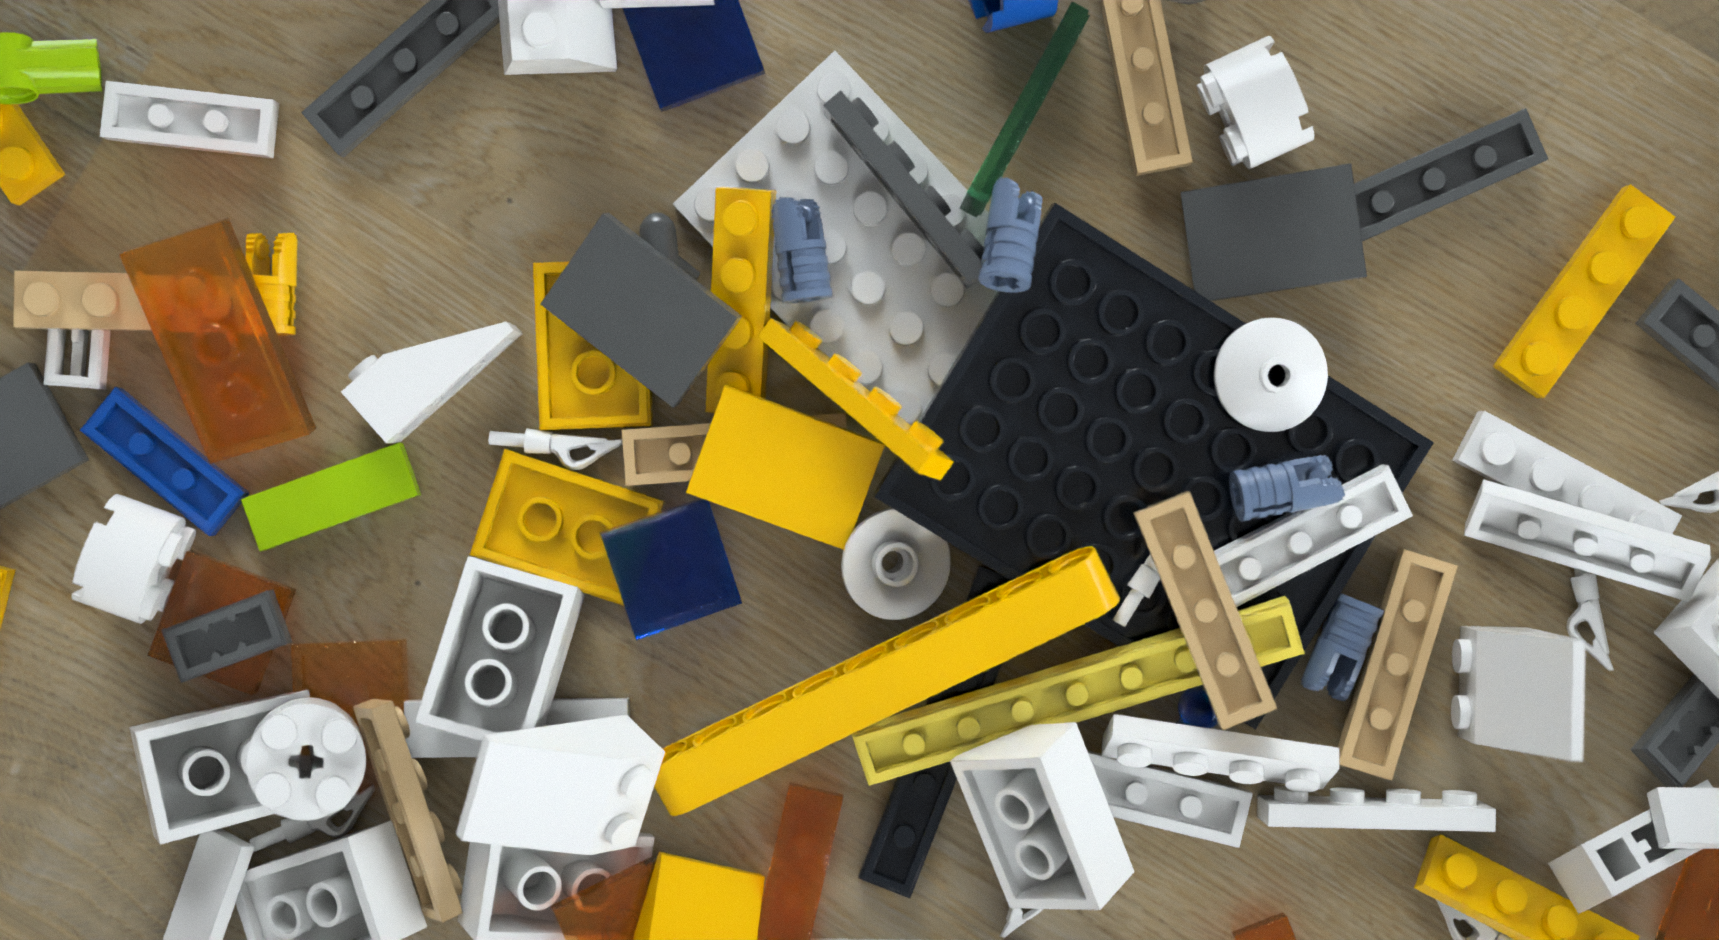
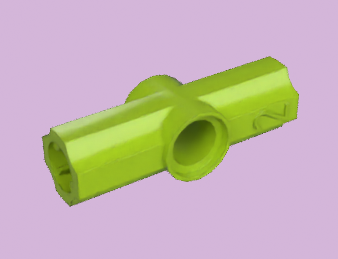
M0 33V104L32 102L38 98L39 94L102 91L101 65L96 39L34 41L31 37L24 34Z

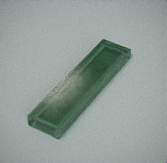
M1073 1L1071 2L969 187L959 209L976 218L978 215H982L992 196L996 180H999L1004 175L1090 17L1088 15L1089 10Z

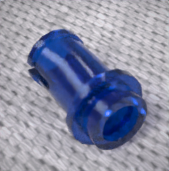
M1204 686L1190 688L1180 696L1177 706L1180 716L1176 722L1177 724L1210 729L1217 725L1218 720Z

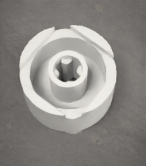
M1266 36L1204 65L1205 75L1200 76L1201 83L1196 85L1207 113L1212 115L1219 112L1224 123V134L1220 135L1219 139L1232 166L1243 162L1248 169H1251L1314 140L1313 126L1302 130L1298 117L1309 111L1290 65L1282 52L1273 56L1269 54L1275 42L1270 36Z
M115 494L104 507L114 511L107 526L95 522L82 549L74 573L73 583L83 588L72 593V599L142 624L146 620L151 621L157 610L164 613L168 608L177 585V581L168 578L176 559L184 561L195 539L196 529L187 527L186 520L183 517L123 495Z
M319 698L293 699L269 712L255 728L246 756L248 782L259 803L277 815L293 820L319 819L343 809L359 789L366 768L364 741L355 721L336 704ZM302 745L314 746V755L324 757L322 762H314L309 771L300 770L299 762L290 760V755H300Z

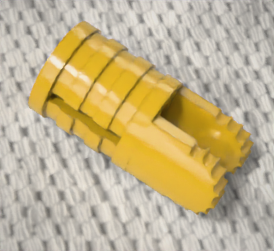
M249 233L246 237L244 285H246V292H244V301H246V308H244L245 324H243V333L281 336L296 335V327L294 326L296 311L294 310V304L296 303L295 288L297 287V235L295 233H278V236H275L276 239L273 241L274 253L272 254V276H270V245L268 244V239L262 233Z

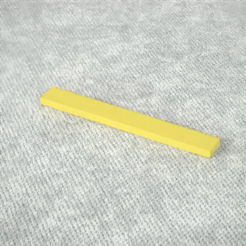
M1286 596L1238 610L1260 667L1305 654L1292 608ZM1178 628L890 716L851 735L868 785L870 786L949 762L956 755L1029 725L1078 723L1200 686L1203 683L1181 629Z

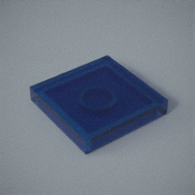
M714 0V5L622 8L661 112L765 74L739 0Z
M699 498L599 532L636 640L742 604L708 500Z

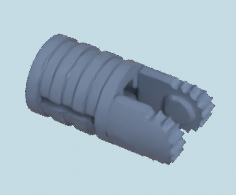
M1000 177L993 186L985 233L987 237L984 240V253L981 259L982 268L980 269L978 280L982 285L992 290L1016 293L1026 291L1031 287V273L1034 266L1033 258L1036 252L1035 243L1038 239L1043 197L1033 191H1026L1025 194L1022 193V196L1018 198L1020 195L1018 184L1007 177Z
M779 197V200H775V204H772V218L774 220L775 252L778 256L777 267L780 272L779 283L782 288V303H805L832 298L831 278L827 266L829 262L825 250L827 247L826 240L824 239L822 219L820 218V206L817 205V202H814V199H800L798 201L794 200V198Z
M1326 455L1283 461L1276 465L1268 464L1259 468L1251 467L1243 471L1241 469L1231 471L1229 476L1233 508L1241 522L1251 520L1252 518H1264L1267 515H1280L1283 512L1291 513L1339 503L1346 495L1341 482L1337 478L1333 479L1332 476L1327 478L1331 475L1333 469Z
M1340 593L1328 613L1327 620L1323 623V630L1316 640L1301 679V685L1304 688L1317 692L1319 689L1323 690V687L1328 685L1326 690L1329 691L1328 695H1331V698L1346 701L1353 689L1365 660L1366 650L1371 645V638L1377 630V623L1379 618H1382L1384 610Z

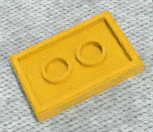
M570 261L533 263L539 430L653 426L652 391L541 305V302Z
M725 385L686 493L844 550L846 542L854 530L885 445L881 441Z
M504 449L470 555L498 565L576 586L583 593L630 607L665 501L509 449Z

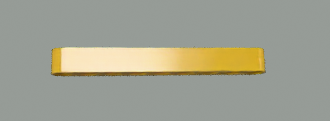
M1083 547L1069 552L664 747L665 754L654 788L671 816L687 813L1079 627L1110 611L1118 604L1120 597L1094 547Z

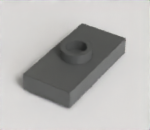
M274 590L262 592L161 630L181 683L293 642Z
M1693 674L1630 749L1666 787H1683L1719 743V699Z

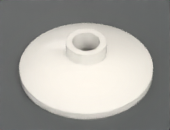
M1281 318L1257 319L1236 329L1222 345L1214 367L1215 389L1224 409L1240 424L1265 432L1287 430L1306 420L1320 404L1326 390L1328 377L1325 355L1318 341L1301 325ZM1278 364L1285 371V379L1280 385L1273 386L1269 382L1268 372L1272 366Z
M893 508L885 509L863 520L848 538L841 561L843 582L853 601L867 613L886 620L910 618L930 607L942 593L950 573V551L948 543L944 539ZM895 551L898 555L897 564L892 569L885 570L882 565L883 557L888 552Z

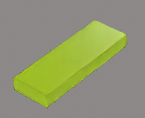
M396 443L245 497L241 501L258 549L262 552L422 494L404 444Z

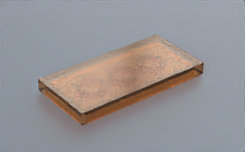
M229 218L141 245L119 254L210 464L307 436L317 429Z

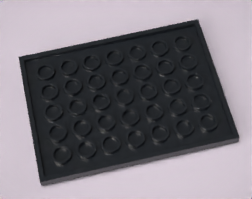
M1053 203L1039 224L1038 239L1035 243L1036 252L1033 258L1034 266L1031 273V287L1023 292L1009 293L998 291L918 420V422L931 429L943 440L938 449L954 461V463L941 480L917 473L899 456H896L873 496L1009 580L1020 577L1079 548L1094 547L1120 600L1110 611L1083 625L1117 646H1123L1180 628L1161 580L1158 581L1150 598L1143 597L1125 627L1113 620L1132 589L1127 584L1141 564L1145 563L1150 554L1134 512L1188 491L1191 494L1213 551L1288 513L1283 512V514L1275 516L1267 515L1264 518H1252L1251 520L1241 522L1236 516L1230 495L1229 476L1231 471L1240 469L1243 471L1251 467L1259 468L1268 464L1276 465L1283 461L1326 455L1333 469L1331 475L1327 478L1331 476L1333 479L1337 478L1343 485L1384 464L1389 465L1403 493L1434 442L1330 376L1327 377L1326 390L1320 404L1300 424L1277 432L1254 430L1240 424L1228 414L1217 396L1214 384V367L1218 353L1226 339L1236 329L1246 323L1057 203ZM1278 364L1272 366L1268 372L1269 382L1273 386L1280 385L1285 379V371ZM1376 535L1236 607L1237 610L1286 596L1290 602L1303 650L1305 651ZM1302 655L1261 667L1274 700ZM1203 685L1189 689L1209 701ZM1265 714L1244 723L1256 730Z

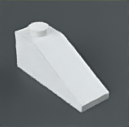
M502 322L386 353L378 359L375 355H371L360 362L349 373L348 377L352 382L341 393L386 443H400L523 333L516 325Z
M1708 779L1694 786V788H1713ZM1649 809L1549 862L1548 865L1576 911L1580 914L1702 849L1659 848L1651 810Z

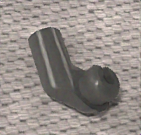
M657 212L645 217L640 225V237L697 280L700 272L679 256L674 222L668 216Z

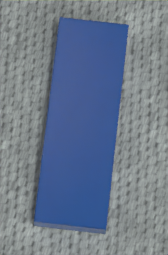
M115 387L80 429L83 434L208 536H215L242 504L241 499L250 494V492L123 388Z

